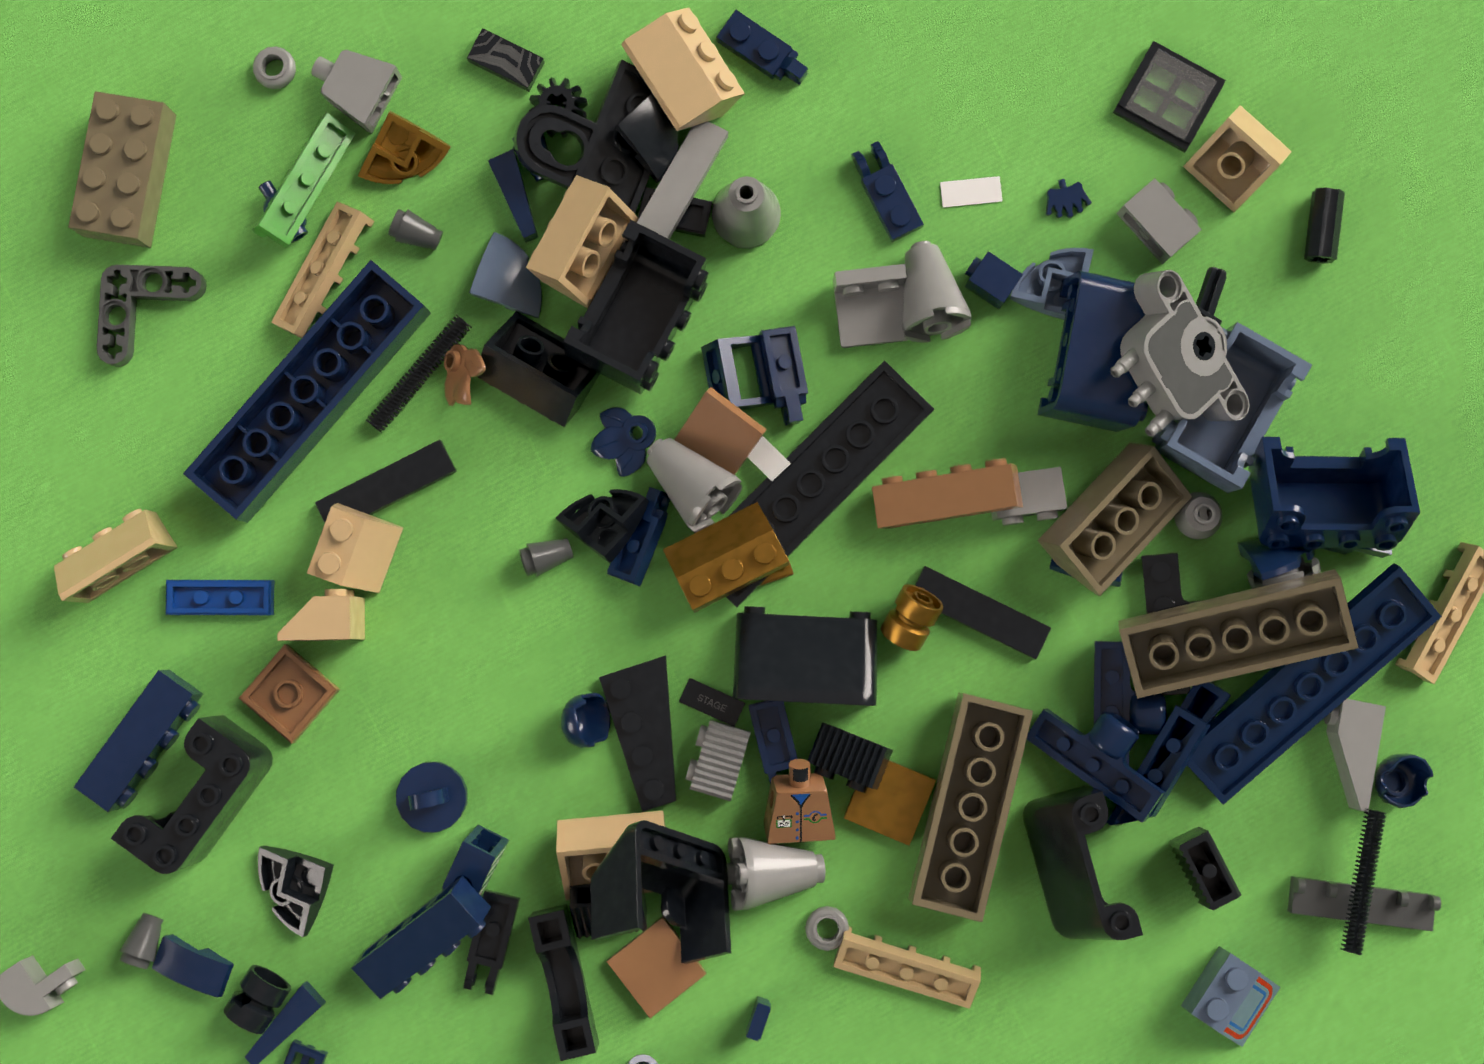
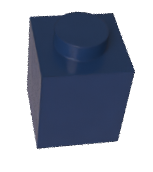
M988 251L982 260L976 257L967 269L965 275L970 277L965 287L997 309H1000L1023 274Z

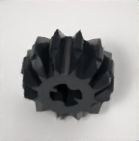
M551 77L549 79L550 87L546 88L538 83L537 90L540 95L530 96L529 100L534 107L529 111L539 106L557 104L560 107L564 105L565 109L587 119V114L583 110L588 105L587 99L580 97L582 90L579 85L570 88L569 79L564 78L559 86L555 78ZM547 131V135L551 138L556 133L554 131ZM560 132L563 138L568 136L567 132Z

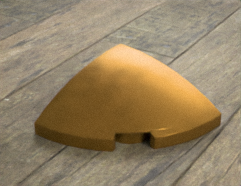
M390 111L358 176L382 184L402 183L403 179L416 175L422 177L443 160L451 146L423 128Z

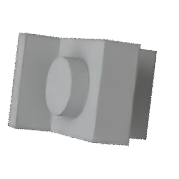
M32 955L17 962L0 974V999L6 1007L18 1014L28 1016L42 1014L64 1003L60 995L78 984L75 977L86 969L77 958L64 964L47 976Z

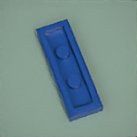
M166 580V615H274L275 581Z

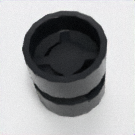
M252 965L240 982L242 991L234 992L223 1010L227 1018L237 1026L255 1034H263L275 1016L273 1008H279L291 991V986L277 973L259 965Z

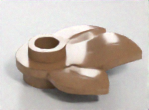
M455 344L450 348L451 350L447 351L444 357V367L447 370L445 397L449 406H453L455 402L471 405V377L480 376L485 372L486 367L477 349H467L464 345Z

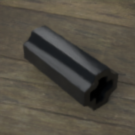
M1325 187L1316 188L1312 192L1304 255L1305 260L1322 264L1333 263V261L1337 260L1344 191Z

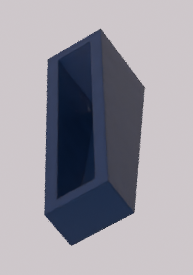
M514 149L488 160L521 234L527 243L538 238L517 157Z
M308 981L301 985L247 1053L245 1058L250 1064H259L326 1003Z

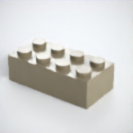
M95 91L68 226L70 229L87 238L151 248L177 116L165 103Z

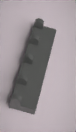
M1291 876L1287 911L1293 914L1348 920L1346 917L1350 918V916L1346 913H1351V911L1347 910V908L1352 909L1348 904H1353L1349 899H1354L1350 897V895H1354L1350 891H1355L1351 886L1356 887V885ZM1374 887L1371 890L1373 891L1370 894L1372 895V898H1370L1372 902L1369 903L1371 904L1368 907L1370 911L1367 912L1369 916H1366L1369 919L1366 922L1433 931L1435 911H1439L1441 908V898L1439 896Z

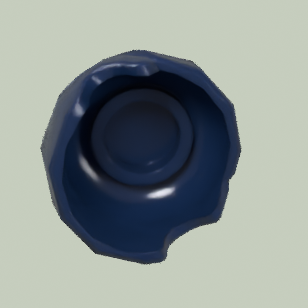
M600 694L577 695L565 704L561 715V726L569 743L579 748L594 747L595 743L607 739L610 729V710L606 700Z
M1413 754L1390 755L1377 768L1375 789L1378 796L1387 804L1397 808L1412 807L1422 797L1428 795L1427 781L1433 777V771L1427 761Z

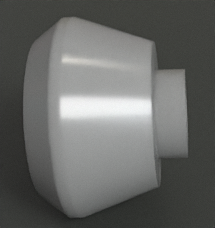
M1190 493L1192 498L1174 516L1175 523L1178 529L1189 538H1208L1215 534L1221 526L1223 517L1221 506L1214 497L1207 493Z

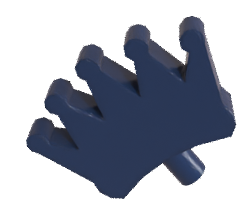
M1065 179L1058 180L1060 189H1049L1046 193L1047 216L1052 214L1051 209L1053 207L1057 218L1062 217L1063 208L1067 213V217L1071 218L1073 216V206L1077 209V213L1083 211L1081 200L1085 202L1086 206L1092 203L1080 182L1067 187Z

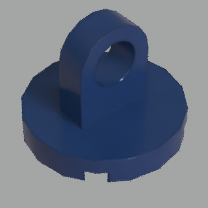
M424 762L412 767L401 778L396 790V805L401 818L412 828L422 832H440L453 826L462 816L467 805V787L463 777L447 764L442 762Z

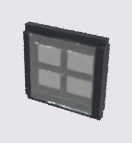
M1153 41L1113 113L1185 153L1226 80Z

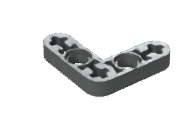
M117 264L106 268L102 273L97 334V354L99 358L115 367L128 364L134 353L137 299L198 300L204 295L207 287L203 275L189 267ZM121 274L122 277L127 279L126 284H121L118 290V287L114 286L112 282L119 279ZM152 274H159L163 281L161 288L156 292H149L145 285L147 278ZM188 276H190L196 282V286H191L189 292H187L181 286L172 285L171 279L176 282H187ZM119 291V295L126 298V301L111 299V296L118 298ZM115 307H123L126 312L125 320L119 325H112L109 321V314ZM109 330L118 333L124 332V336L117 334V337L108 334ZM116 340L117 345L121 346L123 350L116 353L114 359V356L108 353V349L115 346Z

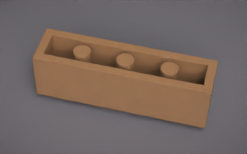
M1006 458L985 461L986 468L972 470L971 464L950 467L951 473L937 475V470H928L915 473L916 479L903 481L902 476L882 478V485L872 486L877 526L881 529H889L1023 508L1017 465L1007 464Z

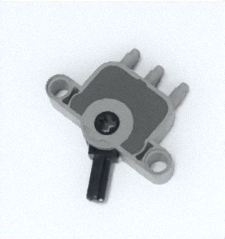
M1216 267L1208 268L1196 303L1182 278L1173 270L1144 273L1135 281L1134 294L1145 316L1123 337L1120 346L1121 358L1111 368V375L1118 378L1123 373L1130 372L1138 388L1128 398L1129 405L1137 407L1140 403L1147 401L1152 412L1156 415L1145 428L1148 436L1153 437L1158 432H1161L1172 420L1195 419L1203 414L1209 421L1242 420L1248 414V396L1226 358L1227 339L1223 328L1220 326L1222 320L1214 316L1227 278L1226 271Z

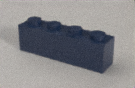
M158 670L77 781L74 788L107 812L120 808L125 809L136 797L137 791L135 788L141 779L146 780L157 768L158 762L156 759L162 750H168L178 739L179 733L177 730L183 721H189L200 708L198 701L203 693L171 670Z
M461 876L367 947L351 969L379 999H382L392 990L397 994L412 980L411 976L416 972L420 976L423 975L435 964V958L441 954L447 957L455 951L461 943L460 940L466 935L470 939L476 936L485 927L484 918L491 906Z

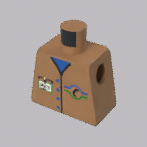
M791 760L789 762V775H775L771 779L764 816V829L768 844L835 840L833 819L823 776L817 773H810V762L808 760Z

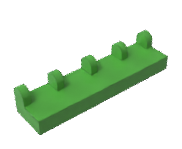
M328 113L320 117L308 141L303 145L302 151L291 169L286 173L282 184L274 197L269 201L262 217L252 229L253 232L260 237L268 236L284 248L289 246L356 133Z

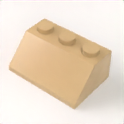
M689 7L665 13L621 43L676 131L723 117L745 94L738 84L736 77L729 70L718 53L716 46L711 42L701 27L698 18Z
M576 175L570 187L566 190L555 215L549 221L537 248L532 252L526 268L543 283L582 306L589 308L614 263V255L617 249L620 250L623 242L627 240L622 237L623 232L630 220L637 223L639 218L610 187Z
M134 510L123 517L124 523L114 529L109 527L96 533L92 537L94 541L84 548L78 546L62 555L64 560L54 566L58 595L61 600L89 603L178 548L158 514L149 510Z
M652 811L557 820L556 854L565 899L570 900V886L591 883L593 873L628 825L646 820L666 827L664 812ZM644 889V893L652 892Z

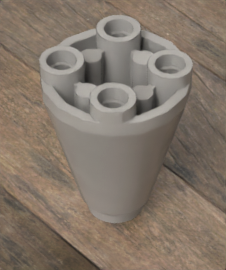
M735 837L728 840L730 863H727L728 885H732L731 905L734 911L755 908L813 888L817 883H823L825 880L826 870L822 854H814L813 851L780 844H768L766 841L746 837Z

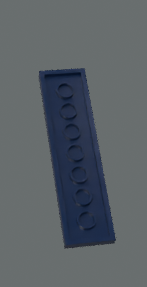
M1393 563L1347 603L1358 644L1357 649L1274 667L1209 723L1211 726L1187 766L1223 805L1442 617L1400 566Z

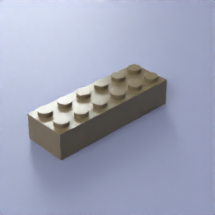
M1335 569L1118 621L1119 632L1137 698L1358 648L1342 580Z
M958 692L908 897L912 905L983 922L1032 719V710Z

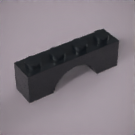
M568 904L534 911L528 917L535 951L542 963L547 980L552 1007V1026L560 1061L596 1053L599 1039Z

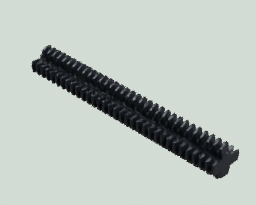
M457 314L447 324L448 327H444L445 330H442L443 334L439 333L440 337H436L437 341L433 340L434 344L431 343L427 347L428 350L422 353L423 357L420 356V360H416L418 364H413L416 368L411 366L412 371L409 369L408 373H405L406 377L403 376V380H399L401 384L397 383L398 387L394 386L396 391L392 389L391 392L393 394L388 393L389 397L386 396V400H382L383 403H380L381 407L377 406L379 411L374 409L376 414L371 413L374 418L368 416L370 421L366 419L367 422L381 433V430H385L383 426L388 427L387 423L390 424L394 420L393 417L399 414L398 410L402 411L401 407H405L403 403L407 404L406 400L410 401V397L413 398V394L419 391L418 387H422L420 383L425 384L423 380H428L425 376L430 378L428 373L433 374L431 369L436 371L435 367L438 368V364H442L440 360L444 361L443 357H445V353L448 350H451L450 348L454 345L453 343L459 344L456 341H461L459 336L464 338L463 334L466 335V331H470L468 327L472 328Z
M1365 808L1369 812L1364 811L1368 816H1363L1367 821H1362L1367 823L1362 825L1366 829H1361L1365 834L1360 833L1364 838H1359L1364 842H1359L1363 847H1358L1362 850L1357 851L1361 856H1356L1360 858V860H1356L1360 865L1355 864L1359 869H1354L1358 873H1353L1357 878H1352L1357 881L1352 882L1356 887L1351 886L1355 891H1350L1354 894L1350 895L1354 899H1349L1353 904H1348L1352 909L1347 908L1351 913H1346L1350 916V918L1346 917L1350 922L1345 921L1349 925L1344 926L1348 931L1343 930V932L1347 933V935H1343L1347 939H1342L1346 944L1341 943L1345 948H1340L1343 951L1362 955L1361 951H1363V948H1361L1364 946L1362 943L1365 941L1363 939L1365 935L1363 934L1366 933L1365 929H1367V926L1364 925L1368 924L1366 921L1369 918L1366 916H1369L1367 912L1370 909L1368 907L1371 906L1369 903L1372 902L1370 900L1372 895L1370 894L1373 893L1371 890L1374 889L1371 885L1375 884L1373 881L1376 879L1374 878L1376 873L1374 872L1377 871L1375 868L1378 866L1375 863L1379 862L1377 854L1380 853L1378 851L1381 849L1379 845L1382 844L1379 841L1383 839L1381 838L1383 833L1380 832L1384 831L1382 828L1385 825L1382 823H1385L1383 819L1386 816L1384 814H1387Z

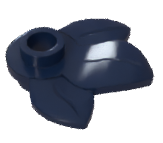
M620 407L609 408L600 413V419L605 429L595 436L591 445V452L600 458L615 459L619 476H629L640 469L645 463L646 449L655 441L656 428L654 423L646 416H632L627 410ZM637 426L643 431L640 439H636L633 435V430Z

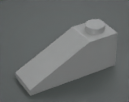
M1346 699L1324 718L1325 724H1328L1326 732L1349 808L1368 812L1365 808H1369L1386 706Z

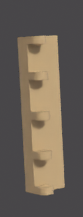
M338 201L336 202L271 323L302 339L317 312L323 315L327 310L321 304L333 282L341 284L343 278L338 273L350 252L357 255L360 248L354 244L364 225L372 227L374 221L357 209Z
M1460 542L1457 549L1463 554L1454 571L1445 570L1443 577L1448 582L1438 601L1429 600L1442 617L1415 639L1416 642L1406 660L1398 658L1395 663L1396 666L1412 672L1425 682L1435 684L1484 593V549L1480 546Z
M849 927L848 931H844L833 966L968 1009L972 1005L981 982L980 966L973 965L972 969L951 964L950 957L944 955L941 960L916 953V947L911 945L906 950L883 943L882 937L875 935L874 939L853 934L852 927Z

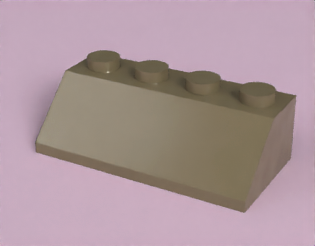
M1129 443L1037 541L1060 568L1094 594L1101 596L1192 498V495L1154 446Z

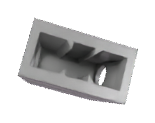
M349 50L341 51L335 63L321 56L318 57L311 71L312 76L324 81L321 88V94L324 98L371 134L402 79L395 65Z

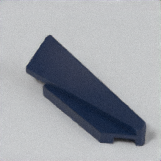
M1213 682L1192 686L1182 705H1176L1137 770L1139 774L1165 791L1148 818L1156 817L1211 726L1208 723L1231 696V694ZM1116 805L1107 823L1111 826H1121L1122 824L1139 820Z

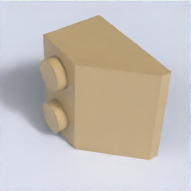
M1240 105L1183 167L1231 211L1235 212L1284 162L1292 151Z
M336 503L330 508L307 574L340 586L380 593L404 527Z
M325 589V596H313L277 633V641L365 640V598L354 596V590Z

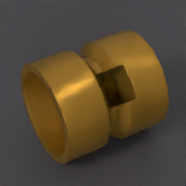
M907 584L902 587L895 600L897 604L896 609L889 611L880 630L895 645L909 651H919L930 633L928 627L935 625L944 606L929 591Z

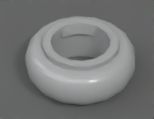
M276 46L267 47L255 57L253 73L257 81L264 87L280 89L287 86L293 80L296 73V64L292 55L285 49ZM271 61H283V69L276 76L266 74V67Z
M824 906L817 908L810 914L806 921L805 930L807 938L812 945L818 949L829 951L840 946L844 931L849 930V924L843 912L835 907ZM825 918L833 919L838 926L835 936L828 939L822 938L817 932V924Z

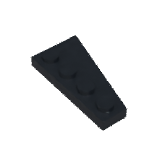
M665 655L599 677L642 812L676 801L667 657Z

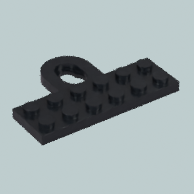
M621 60L618 62L595 122L560 106L543 105L529 111L516 127L514 147L517 157L522 165L531 173L565 189L570 187L576 175L608 186L635 213L650 175L634 157L637 153L615 129V126L652 92L636 67ZM546 131H554L556 133L565 131L577 138L581 146V156L578 162L569 166L557 162L551 152L542 146V134Z

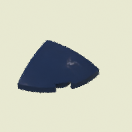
M1259 538L1237 543L1240 555L1250 561L1253 575L1261 580L1270 579L1300 567L1302 562L1300 555L1306 553L1307 560H1311L1315 555L1314 550H1308L1304 547L1270 549L1268 546L1261 544Z

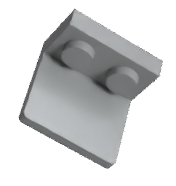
M905 264L837 271L834 273L833 286L840 345L842 348L908 341L902 330L904 282L907 278Z

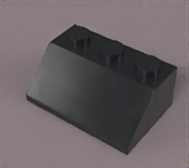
M516 311L484 345L481 356L486 370L478 378L544 415L549 420L565 427L580 409L600 373L565 356L564 338Z

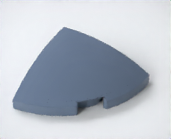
M494 232L483 254L469 293L472 296L503 305L506 309L539 319L542 306L540 279L526 268L529 260L528 255L512 240Z
M1061 249L1051 252L1049 259L1036 267V263L1030 264L1023 271V275L1014 287L1010 299L1032 310L1064 320L1066 312L1061 310L1062 305L1068 299L1059 297L1062 280L1077 271L1089 272L1094 249Z

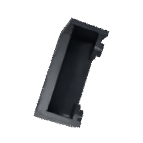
M646 820L628 825L591 877V940L598 941L643 929L642 889L661 894V913L671 925L680 927L681 963L688 964L730 954L731 938L727 861L722 849L714 843Z

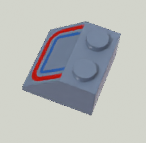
M1219 946L1181 1006L1220 1034L1243 1047L1279 991L1280 986Z

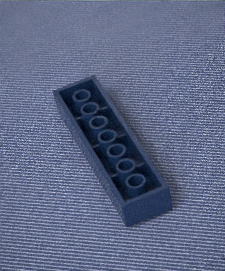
M370 260L183 474L233 518L248 523L427 319L431 312Z

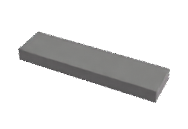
M710 122L692 126L637 223L670 239L726 142L729 132Z

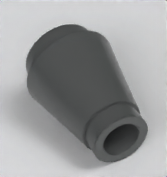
M398 209L391 223L388 235L395 237V242L430 248L436 251L443 231L437 229L409 209L406 212Z
M567 538L527 543L525 548L519 549L527 576L535 574L538 577L566 562L568 559L573 558L572 549Z
M143 913L141 919L138 920L120 949L123 952L120 961L135 967L148 969L150 961H155L163 919Z

